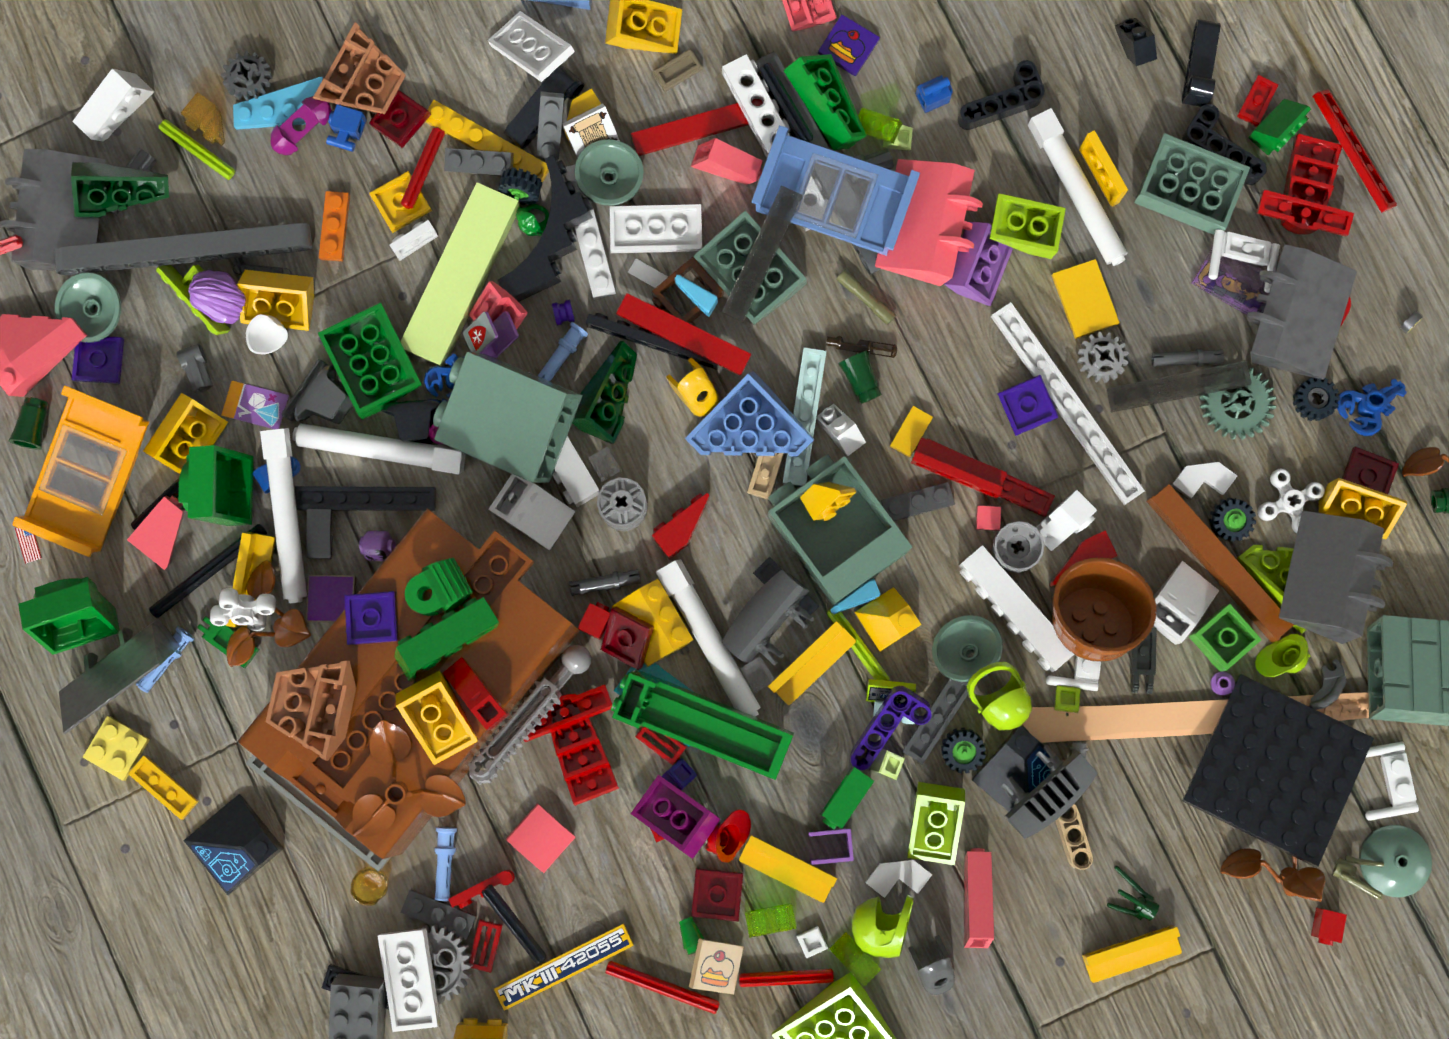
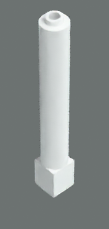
M1052 108L1032 117L1028 124L1029 129L1040 149L1044 148L1106 264L1112 263L1113 266L1122 263L1126 260L1124 256L1127 255V251L1063 136L1064 130Z
M302 423L295 427L293 431V441H296V445L299 447L428 467L435 471L460 474L464 471L466 453L447 445L402 441L400 439Z
M289 428L260 431L263 458L267 462L283 599H288L289 603L303 602V597H307L290 460L292 449Z
M675 560L656 571L667 594L672 596L734 709L754 717L759 715L757 710L761 707L730 651L722 643L723 639L694 589V582L682 560Z

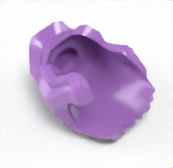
M210 270L198 272L193 275L192 282L189 285V301L191 305L218 323H235L239 319L240 312L243 310L242 307L245 305L246 298L244 293L238 289V282L226 272H213Z

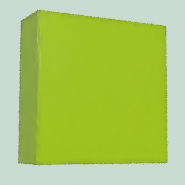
M1057 685L1054 710L1078 713L1081 688Z

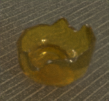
M364 867L353 877L350 893L359 904L373 906L386 895L389 879L382 870L378 872L373 867Z

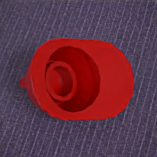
M739 809L733 811L724 822L717 824L707 838L705 849L716 854L722 862L728 863L732 861L750 834L751 819L749 814Z

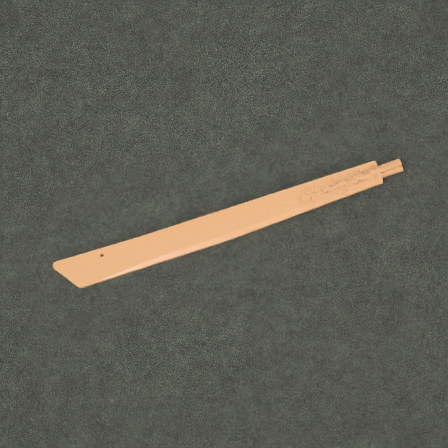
M1368 693L1340 694L1339 698L1328 707L1317 709V711L1338 721L1369 718ZM1314 695L1288 697L1310 707L1309 704ZM1227 700L1079 706L1078 713L1056 711L1054 707H1032L1029 718L1022 725L1041 743L1212 734Z

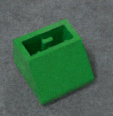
M1283 99L1252 132L1248 139L1268 156L1273 150L1278 153L1309 119L1306 115L1311 108L1301 103Z

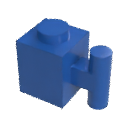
M941 75L918 85L915 95L924 113H927L949 103L953 90L948 77L943 78Z
M336 105L335 111L330 113L328 122L333 132L338 134V136L328 135L326 144L353 152L356 144L348 140L353 138L360 141L367 121L363 112Z

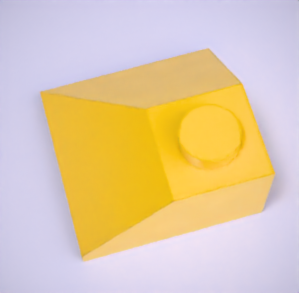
M894 587L854 612L879 652L921 625L908 603Z

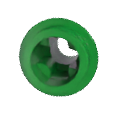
M689 917L680 921L679 924L683 948L687 950L688 955L696 953L698 940L705 938L693 921V918Z

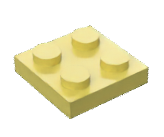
M107 716L83 758L122 781H126L129 776L128 773L135 766L150 739L113 717Z

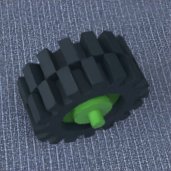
M507 168L502 173L498 192L518 200L521 205H525V203L532 205V203L535 204L538 201L542 182L540 178H537V175H531L530 171L524 172L520 168L519 170Z
M1237 498L1222 499L1219 501V505H1214L1215 510L1210 512L1212 519L1209 520L1213 525L1211 526L1212 530L1218 536L1229 541L1243 540L1242 537L1247 538L1250 536L1248 533L1249 531L1253 532L1255 528H1252V526L1256 524V520H1254L1256 514L1252 511L1251 505Z
M956 728L951 734L949 732L946 735L947 738L943 739V746H941L942 756L947 766L961 774L962 771H965L966 774L970 773L969 770L972 769L976 771L977 766L983 764L982 759H985L986 749L980 736L974 733L973 730H966L965 728H961V730Z

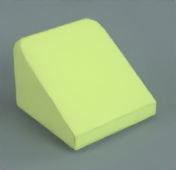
M895 122L885 126L883 147L911 150L913 128Z
M882 749L870 766V770L897 780L905 758Z

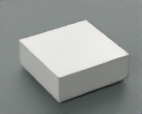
M818 926L796 935L806 959L828 949Z

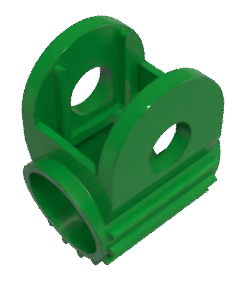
M449 558L422 568V572L414 576L407 583L405 600L412 610L422 615L435 616L442 612L446 614L465 602L472 595L473 591L455 558ZM431 589L432 597L424 601V592Z

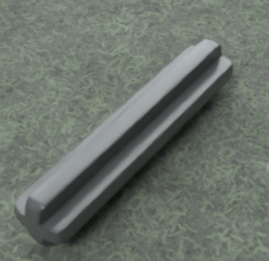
M320 359L316 361L282 411L281 415L289 421L294 420L295 407L317 373L328 365Z

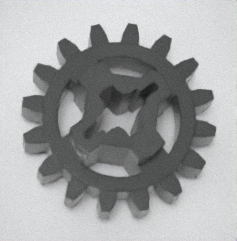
M245 51L242 57L239 53H236L237 59L229 58L230 65H223L226 72L221 73L224 79L222 83L231 96L235 95L238 100L242 96H244L246 101H249L250 96L258 99L259 92L262 94L266 93L263 89L264 87H271L268 81L273 79L270 73L271 68L264 57L259 58L256 52L250 56L248 51ZM245 72L248 73V79H249L248 81H247V79H246V73H245Z

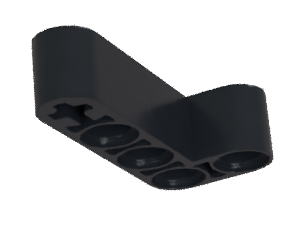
M1197 19L1195 23L1182 94V104L1202 107L1208 104L1213 96L1215 79H1212L1221 27L1220 23Z
M1029 60L1019 62L1013 75L1016 87L963 105L958 116L959 126L962 129L971 130L1038 106L1044 96L1045 89L1035 64ZM1020 71H1027L1030 76L1023 77ZM1033 91L1038 97L1032 98L1028 95V92ZM1009 98L1014 99L1017 104L1010 105L1006 100ZM992 106L996 111L988 112L985 107Z
M560 65L545 79L504 131L505 135L519 148L524 149L538 134L541 92L564 94L565 101L567 98H575L583 90L585 84L568 68Z
M1212 104L1202 106L1183 134L1182 140L1228 159L1230 156L1235 157L1238 163L1246 164V166L1250 167L1244 184H1257L1267 171L1266 164L1253 154L1213 131L1212 128L1220 116L1219 110ZM1202 114L1208 115L1211 121L1203 119ZM1190 133H1196L1199 136V140L1193 139ZM1210 144L1216 145L1219 151H1213L1210 148Z

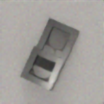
M307 509L308 559L332 558L333 536L331 535L333 511L331 509Z

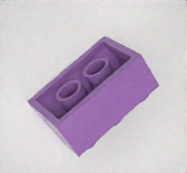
M970 222L973 224L972 230H965L962 238L973 242L974 249L970 248L969 252L958 251L953 277L944 285L956 294L991 306L1013 248L989 239L991 224Z

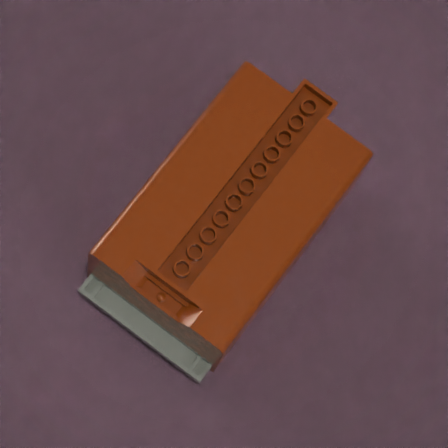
M426 509L358 593L396 592L398 641L347 645L346 615L344 610L296 668H312L324 664L329 665L340 663L341 661H350L356 692L346 738L330 759L325 761L319 757L320 755L305 748L292 737H288L266 723L269 702L238 740L244 748L253 754L246 764L379 872L391 857L403 854L432 816L427 814L422 808L421 799L424 794L412 795L411 797L406 796L400 804H388L396 813L395 821L388 830L369 837H358L352 834V813L357 800L367 794H376L384 802L386 800L385 791L392 783V762L380 765L373 760L370 753V738L376 725L381 720H386L404 729L411 739V749L407 757L402 760H396L397 781L404 782L408 787V791L425 789L427 778L438 774L448 776L459 784L469 771L468 764L472 762L473 757H478L481 754L480 749L487 747L486 742H491L494 739L493 733L498 734L500 732L499 726H505V719H511V712H516L518 710L517 705H522L524 702L523 698L531 694L529 690L535 689L536 684L534 682H540L580 630L519 582L533 565L534 561L494 531L482 547L478 549L429 509ZM455 558L473 593L454 611L457 613L464 608L463 604L473 598L479 600L484 597L498 619L499 624L497 628L470 645L462 644L463 648L452 656L445 658L443 655L440 657L441 661L428 671L423 670V668L415 673L417 678L409 682L394 657L396 647L399 646L398 642L408 635H411L412 638L421 633L419 630L429 623L436 625L443 621L441 617L445 613L426 616L412 610L405 600L406 585L414 576L422 572V568L441 560ZM431 589L424 592V601L432 597ZM461 657L464 658L510 714L490 731L483 727L443 674L446 669ZM440 670L457 698L478 738V742L434 765L396 707V694Z

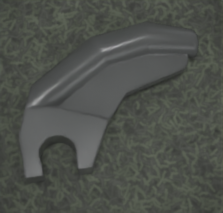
M1337 658L1332 661V665L1335 668L1334 671L1329 670L1326 665L1322 666V689L1311 698V703L1309 704L1315 710L1326 708L1336 701L1346 684L1344 668Z

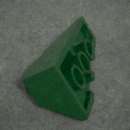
M72 162L71 183L75 217H101L107 215V212L118 209L123 211L127 207L139 203L144 205L169 198V181L166 174L102 163Z
M620 341L580 393L583 396L572 422L582 432L610 444L615 443L624 424L625 417L622 416L624 403H628L629 396L626 393L628 383L633 379L637 353L624 341Z

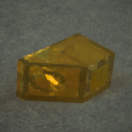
M197 92L181 112L182 116L186 119L184 123L193 131L197 129L202 131V136L211 144L217 142L223 146L225 140L221 112L215 104Z

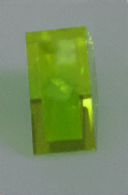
M847 932L829 948L864 987L882 970L867 953L859 948Z

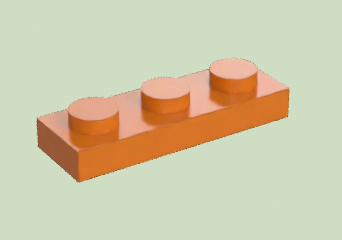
M326 191L319 249L320 260L343 262L350 202L349 193Z

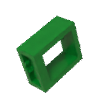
M851 767L821 811L820 815L824 817L822 822L834 830L836 827L842 829L874 783V780L857 768Z

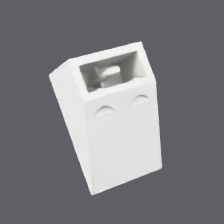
M514 474L510 476L488 509L492 514L548 550H551L575 513L574 510L535 483Z
M1181 561L1153 596V598L1155 597L1157 610L1153 627L1157 628L1161 634L1175 645L1182 643L1197 625L1219 590L1185 562Z

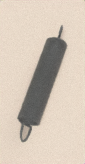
M239 264L233 266V272L239 275L243 274L244 270L283 274V268L244 264L241 265L240 274L234 271V267L236 265L239 266Z

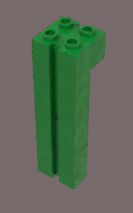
M635 669L624 675L620 684V688L623 689L622 695L615 698L611 710L614 711L612 718L638 729L641 726L776 780L794 732L641 670Z

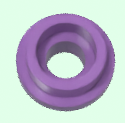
M1218 672L1211 678L1210 685L1216 694L1227 695L1232 692L1235 681L1229 673ZM1221 679H1224L1227 682V686L1225 688H1222L1220 686Z

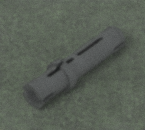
M1198 348L1196 351L1152 352L1151 361H1154L1152 362V367L1178 365L1202 367L1203 364H1223L1224 355L1222 354H1224L1223 349L1203 351L1202 348Z
M639 569L621 573L614 571L610 575L569 581L572 596L612 588L619 590L623 586L641 584Z

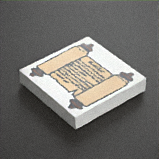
M604 104L562 123L577 158L587 146L594 142L608 139L620 141Z

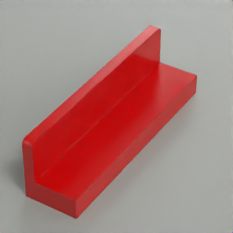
M925 438L920 439L911 460V464L996 499L1001 494L1002 485L1007 476V472Z

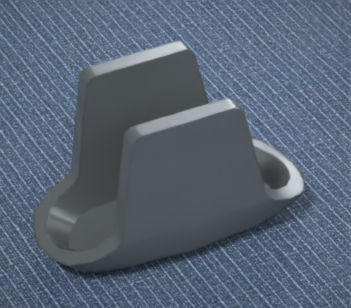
M333 364L322 368L305 390L295 407L294 415L296 421H303L316 415L335 424H340L353 406L350 398L335 385L336 370Z
M937 935L935 940L942 960L922 968L913 946L908 948L924 989L931 995L946 993L954 986L955 982L950 956L940 936ZM946 978L943 982L935 984L936 981Z

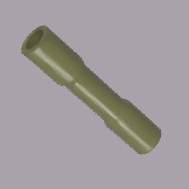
M846 269L837 277L836 280L849 292L855 294L886 325L890 324L896 317L892 310L883 302L877 300Z

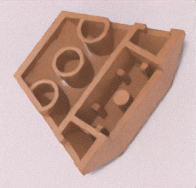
M355 22L328 73L314 94L313 99L385 114L406 75L386 54L384 55L374 44L375 42L368 38Z
M350 661L277 672L266 723L288 737H292L301 743L302 746L320 755L319 757L328 761L346 738L356 685Z

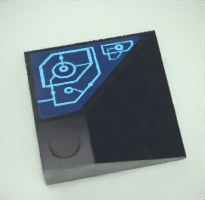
M1019 726L1011 732L972 781L1009 812L1015 807V802L1000 786L1006 784L1014 791L1008 781L1012 776L1026 793H1030L1051 774V770L1036 754L1040 751L1048 758L1049 756L1044 750V745L1026 729Z
M238 794L183 840L227 895L235 891L284 849L241 794Z

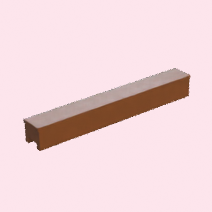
M1170 484L1146 501L1270 642L1278 641L1284 633L1294 626V624L1279 618L1280 608Z

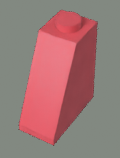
M714 138L698 145L691 167L748 185L760 178L763 160Z
M173 495L170 498L164 496L127 539V541L164 570L170 565L185 510L182 508L183 504L178 503V499Z

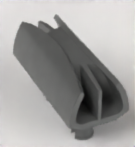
M779 571L744 606L725 634L722 643L743 662L750 663L760 652L773 665H776L778 661L772 653L783 658L784 654L772 645L769 640L783 622L791 616L803 629H806L808 624L803 620L802 616L812 622L814 620V617L800 606V602L808 594L809 589L789 572Z
M1048 745L1044 746V750L1049 758L1040 751L1036 756L1051 770V774L1030 793H1026L1012 776L1008 781L1014 791L1006 784L1000 786L1015 802V807L1004 817L1024 839L1038 833L1062 816L1083 795L1096 777V770L1078 751H1075L1066 761L1064 759L1061 761Z

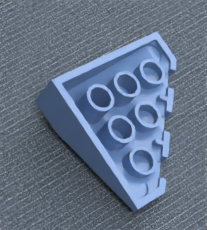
M754 371L748 373L685 438L700 455H711V452H724V455L740 456L743 453H756V456H775V453H789V456H799L815 440L772 389Z

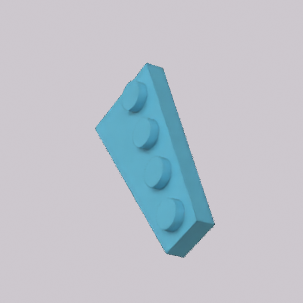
M321 76L259 96L258 99L253 98L249 101L234 104L233 117L235 129L281 126L303 105L302 101L304 99L314 96L323 77ZM297 118L293 121V125L306 124L302 118Z

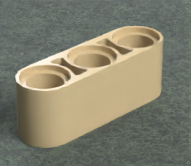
M1074 804L1070 808L1071 815L1067 819L1060 816L1055 821L1069 864L1074 868L1085 870L1092 865L1093 856L1078 808ZM1072 828L1078 832V838L1074 842H1071L1067 836ZM1078 852H1083L1085 855V862L1081 865L1075 862V855Z

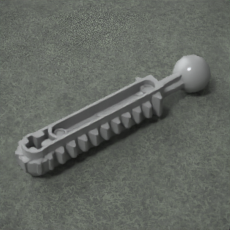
M581 645L569 646L564 650L562 666L549 681L545 678L542 682H534L537 688L529 690L531 695L523 698L525 702L522 705H517V712H511V719H505V726H499L500 732L498 734L493 733L494 739L491 742L487 741V747L485 749L481 748V754L478 757L474 756L472 762L468 764L469 776L481 785L482 783L490 784L495 777L497 778V771L504 769L503 764L511 761L509 757L512 754H517L516 749L518 747H523V740H529L528 735L530 732L535 733L534 727L536 725L541 726L540 720L543 717H548L547 712L554 710V704H561L559 698L562 694L559 690L573 674H582L588 670L591 664V654L587 648ZM483 767L486 769V771L483 772L480 769Z

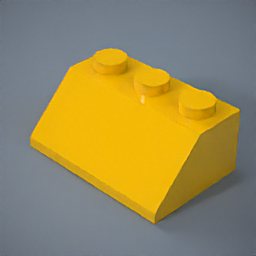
M244 270L237 283L238 289L244 293L246 298L245 305L242 307L243 310L240 312L241 323L249 324L257 315L264 314L275 317L285 328L309 331L314 303L313 277Z
M181 393L143 452L180 474L183 465L186 463V456L189 455V447L214 445L228 421Z
M1341 478L1328 483L1324 496L1318 501L1319 513L1362 519L1384 528L1382 539L1385 540L1407 505L1405 500Z
M659 579L637 589L612 606V608L618 607L654 626L644 660L646 667L682 649L693 641L692 636Z

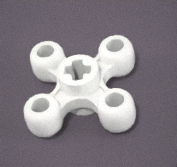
M1282 468L1276 469L1270 475V482L1279 490V498L1276 502L1261 504L1257 513L1260 519L1264 521L1273 520L1280 512L1287 513L1292 518V529L1297 533L1304 503L1309 500L1317 501L1324 496L1325 489L1319 482H1312L1302 491L1295 490L1290 484V473ZM1278 475L1282 477V481L1278 479ZM1312 488L1316 490V495L1313 494ZM1290 497L1293 498L1292 502H1295L1292 506L1289 505L1291 501L1287 500ZM1266 508L1270 510V515L1266 513Z
M222 589L219 594V605L211 608L210 622L216 626H224L231 619L234 624L247 625L252 631H261L266 626V615L273 614L275 611L276 599L271 594H261L254 601L252 596L239 595L235 589Z

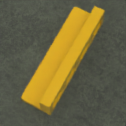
M251 532L242 533L232 588L237 590L239 595H248V579L263 561L268 560L272 563L275 537ZM230 619L229 622L226 624V626H230V627H239V626H245V627H247V625H237V624H234V623L231 621V619Z
M836 621L768 687L773 693H777L787 705H791L856 643V640Z
M750 835L739 858L740 862L822 903L825 902L837 880L835 876L753 835Z
M1170 925L1083 954L1082 957L1090 981L1095 983L1181 954L1182 950L1177 937H1180L1178 927Z

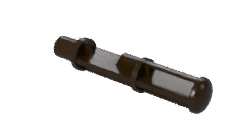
M827 336L826 345L833 346L837 350L860 353L868 351V354L892 358L897 355V345L861 339L857 344L844 342L841 336L836 338ZM873 343L891 345L892 349L873 347ZM872 349L891 352V356L872 353Z

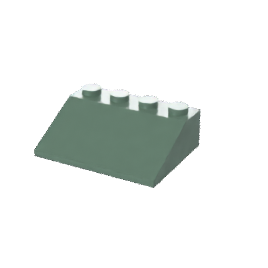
M1164 133L1134 203L1215 235V230H1226L1250 167Z
M746 211L740 214L693 256L754 325L788 301L807 284L806 277Z

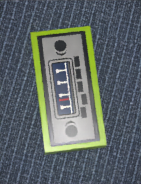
M869 679L866 701H884L890 691L896 686H904L915 693L916 684ZM898 694L894 697V701L898 703H904L907 699L903 694Z

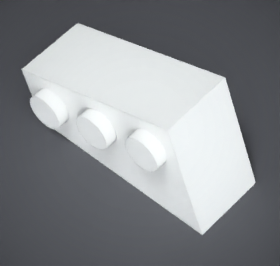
M112 68L72 122L91 140L104 142L155 91L137 74Z
M1076 490L1061 502L1036 528L1041 533L1044 544L1052 551L1074 532L1077 534L1092 523L1095 519L1092 515L1097 509Z

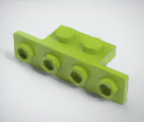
M172 265L157 267L156 271L161 275V279L172 287L177 297L191 308L192 313L206 324V328L211 333L220 335L230 331L226 323L213 321L203 312L195 309L189 301V285L192 282L193 275L204 271L200 265H193L184 278Z

